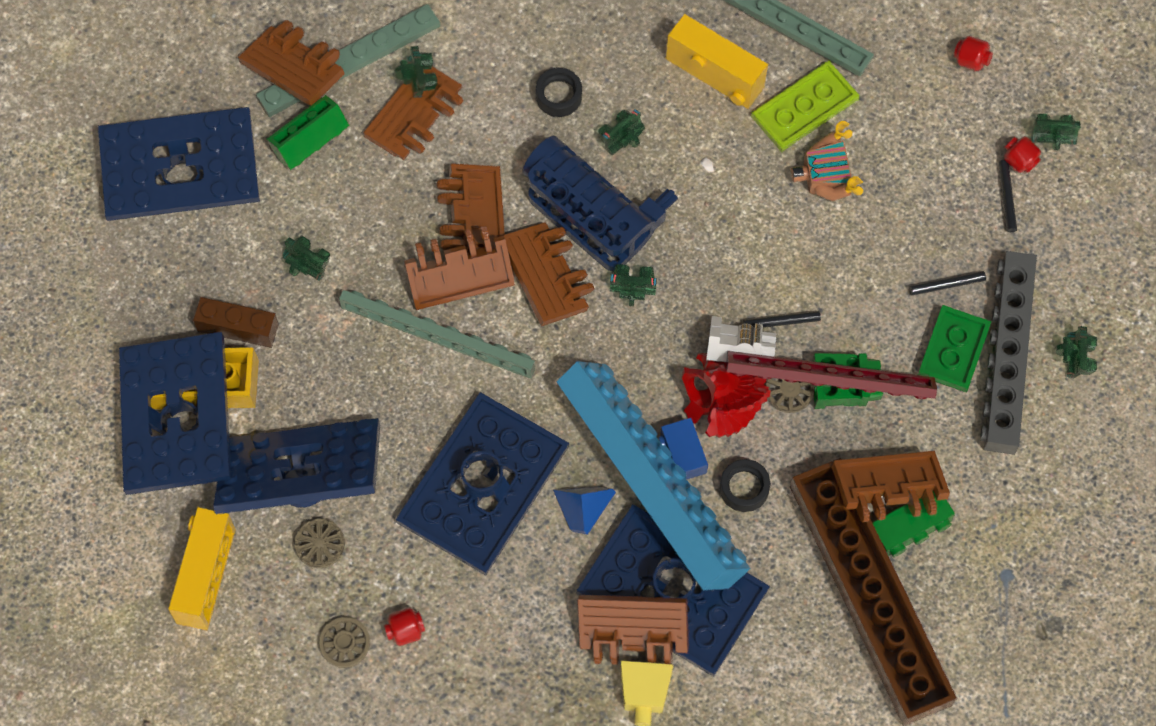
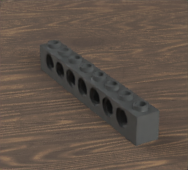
M1006 251L1003 260H998L997 274L1001 275L1000 283H996L994 298H998V306H994L992 321H996L995 330L992 329L990 335V345H994L993 353H989L987 368L991 369V377H987L985 392L989 393V399L984 402L982 416L987 417L986 426L982 425L980 441H984V451L1015 455L1019 448L1037 255ZM1009 278H1016L1020 283L1014 284ZM1013 301L1018 307H1011L1007 302ZM1005 325H1012L1016 330L1010 331L1006 329ZM1008 348L1012 350L1014 354L1008 355L1004 353L1002 349ZM1000 372L1009 373L1011 378H1003L1000 375ZM997 396H1005L1009 402L1003 403L999 401ZM995 420L1004 421L1007 427H999Z

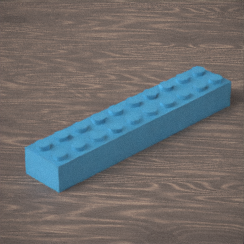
M577 361L556 381L700 587L703 590L729 589L751 569L746 563V556L731 542V535L716 521L715 513L701 500V494L698 489L688 482L685 471L679 465H676L671 458L670 450L661 444L656 437L657 432L645 422L640 408L630 401L627 390L618 384L613 377L614 372L606 364Z

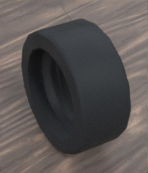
M555 67L546 70L536 82L535 93L538 107L552 117L571 115L582 102V83L580 78L567 68ZM565 82L573 88L574 93L573 97L567 102L554 103L545 97L544 91L550 83Z
M742 459L736 460L726 467L722 473L719 488L721 497L726 505L736 511L750 512L761 507L767 500L771 482L764 466L753 460ZM738 472H749L759 479L761 485L760 492L753 499H739L730 491V480Z

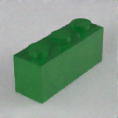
M325 95L268 137L267 141L278 160L288 169L292 170L314 152L319 151L334 137L339 136L350 125L339 105Z
M932 491L937 504L935 515H929L922 498H918L921 506L920 516L913 517L908 504L886 515L885 520L873 522L888 556L897 557L907 550L906 546L912 543L918 545L929 538L928 534L935 530L940 533L952 525L951 522L955 512L946 499L937 500L934 491Z

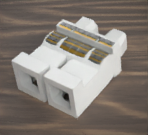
M712 316L707 360L726 362L728 351L774 357L776 333L762 332L763 324L755 323V328L750 324L739 326L721 324L722 317Z

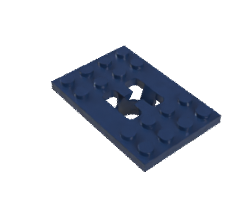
M250 107L98 126L104 208L107 221L260 202ZM187 143H201V151L189 154ZM160 146H168L170 156L155 158L154 149ZM186 163V166L193 165L196 167L198 175L192 182L173 184L167 180V174L178 164ZM161 174L165 185H157L156 177Z
M218 332L120 347L124 493L131 495L232 480L225 341L223 333ZM197 389V407L183 399L182 393L184 391ZM166 394L167 406L163 408L161 413L151 408V398L153 396ZM189 411L196 415L197 418L195 425L189 431H184L180 425V417L171 418L170 416L173 417L177 413ZM152 429L162 435L152 436Z
M480 392L399 513L396 523L486 576L569 448V443ZM486 460L487 468L482 475L494 481L499 473L498 481L494 485L484 488L471 486L464 476L466 469L476 461ZM503 469L515 475L510 485L503 475ZM460 477L467 492L465 496H459L451 491V488ZM494 495L498 504L492 512H487L478 506L482 498Z
M379 418L230 437L232 480L217 482L213 507L215 514L285 505L305 508L323 500L375 494L380 439ZM322 451L318 455H311V452ZM291 455L293 468H291L290 458L277 460V458Z
M633 504L576 590V594L641 597L640 595L645 587L652 586L655 598H672L663 594L669 581L662 578V571L676 567L684 570L692 580V588L688 593L683 590L678 597L673 598L687 599L689 610L688 653H676V641H672L673 653L710 676L715 677L770 586L751 574L745 573L729 589L702 590L701 593L694 594L696 579L650 514Z

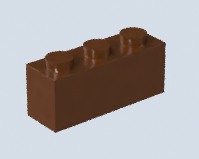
M200 297L193 319L197 332L205 334L222 332L224 338L269 348L273 346L279 326L276 313Z

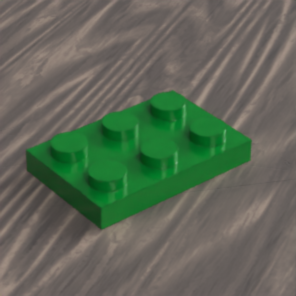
M942 305L918 375L935 377L937 383L967 393L992 321Z

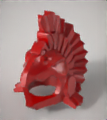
M707 353L697 354L696 359L703 363L704 369L684 367L682 372V380L691 401L684 409V412L688 418L692 419L694 424L703 415H708L709 426L705 433L709 438L714 435L718 438L724 435L729 437L733 433H739L741 429L746 428L748 423L754 419L756 412L761 410L762 404L767 402V397H770L771 390H769V386L764 385L767 379L754 375H734L731 372H727L726 362L707 360ZM695 377L702 379L708 388L698 391L694 385Z

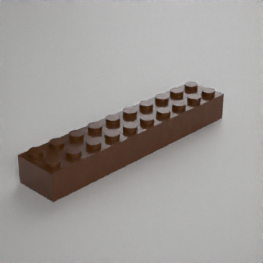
M833 461L792 477L790 489L902 725L906 726L953 706L957 697L871 519L869 518V521L862 522L857 509H845L832 469Z

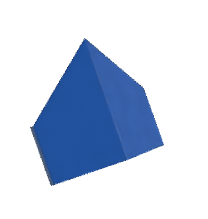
M605 487L553 489L570 530L588 535L616 493L614 489Z

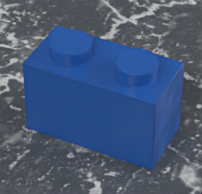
M688 418L662 426L660 436L657 438L661 444L670 450L671 458L676 465H679L685 471L686 479L707 474L708 463L692 419Z

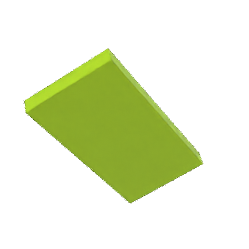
M828 60L753 111L751 118L776 147L783 152L858 101L860 95Z

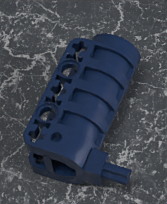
M555 135L548 137L534 149L522 170L523 175L528 178L530 186L528 198L531 205L558 228L563 227L570 239L605 269L612 272L620 270L645 246L653 235L654 230L665 221L666 210L678 200L675 192L667 188L655 201L649 197L643 204L637 206ZM535 192L540 195L538 198H535ZM555 207L557 211L562 215H553L551 213V209ZM572 224L577 228L572 230ZM591 238L599 247H590L588 240ZM609 255L612 257L618 256V262L614 260L609 262Z

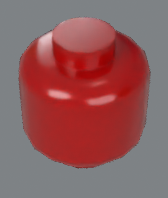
M967 36L964 40L960 39L954 52V58H957L958 65L973 71H980L984 66H989L993 57L989 42L973 36Z
M1027 136L1021 137L1019 140L1014 137L1004 147L1007 150L1004 154V160L1017 173L1025 171L1028 174L1041 161L1039 158L1041 150Z
M411 607L390 613L388 615L389 624L384 625L388 641L394 639L397 646H404L419 641L422 637V632H425L420 612H415Z

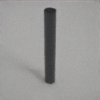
M1005 160L999 161L1007 232H1016L1017 223L1010 168Z
M984 271L936 280L909 286L911 296L973 284L986 281V274Z
M820 311L745 319L743 324H750L754 328L755 323L763 324V328L817 322L821 321Z

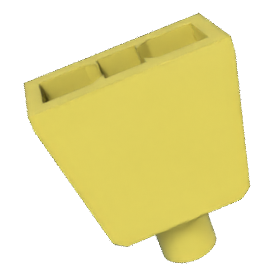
M621 661L620 672L624 710L635 711L636 726H651L652 713H663L673 665Z

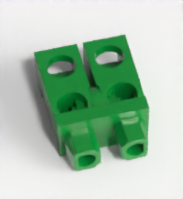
M814 353L812 362L881 370V361L867 359V353L858 355ZM814 385V409H825L826 406H866L868 401L881 400L883 392L868 393L855 388L840 389L832 385Z

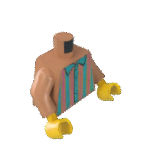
M846 121L838 122L835 131L820 139L805 152L804 166L791 168L793 182L807 181L811 194H817V196L830 201L850 196L851 192L855 195L863 193V189L857 186L862 184L863 181L857 176L851 177L844 141H840L841 137L845 139L852 137L853 131L850 129L843 133L844 128L848 127L849 123Z

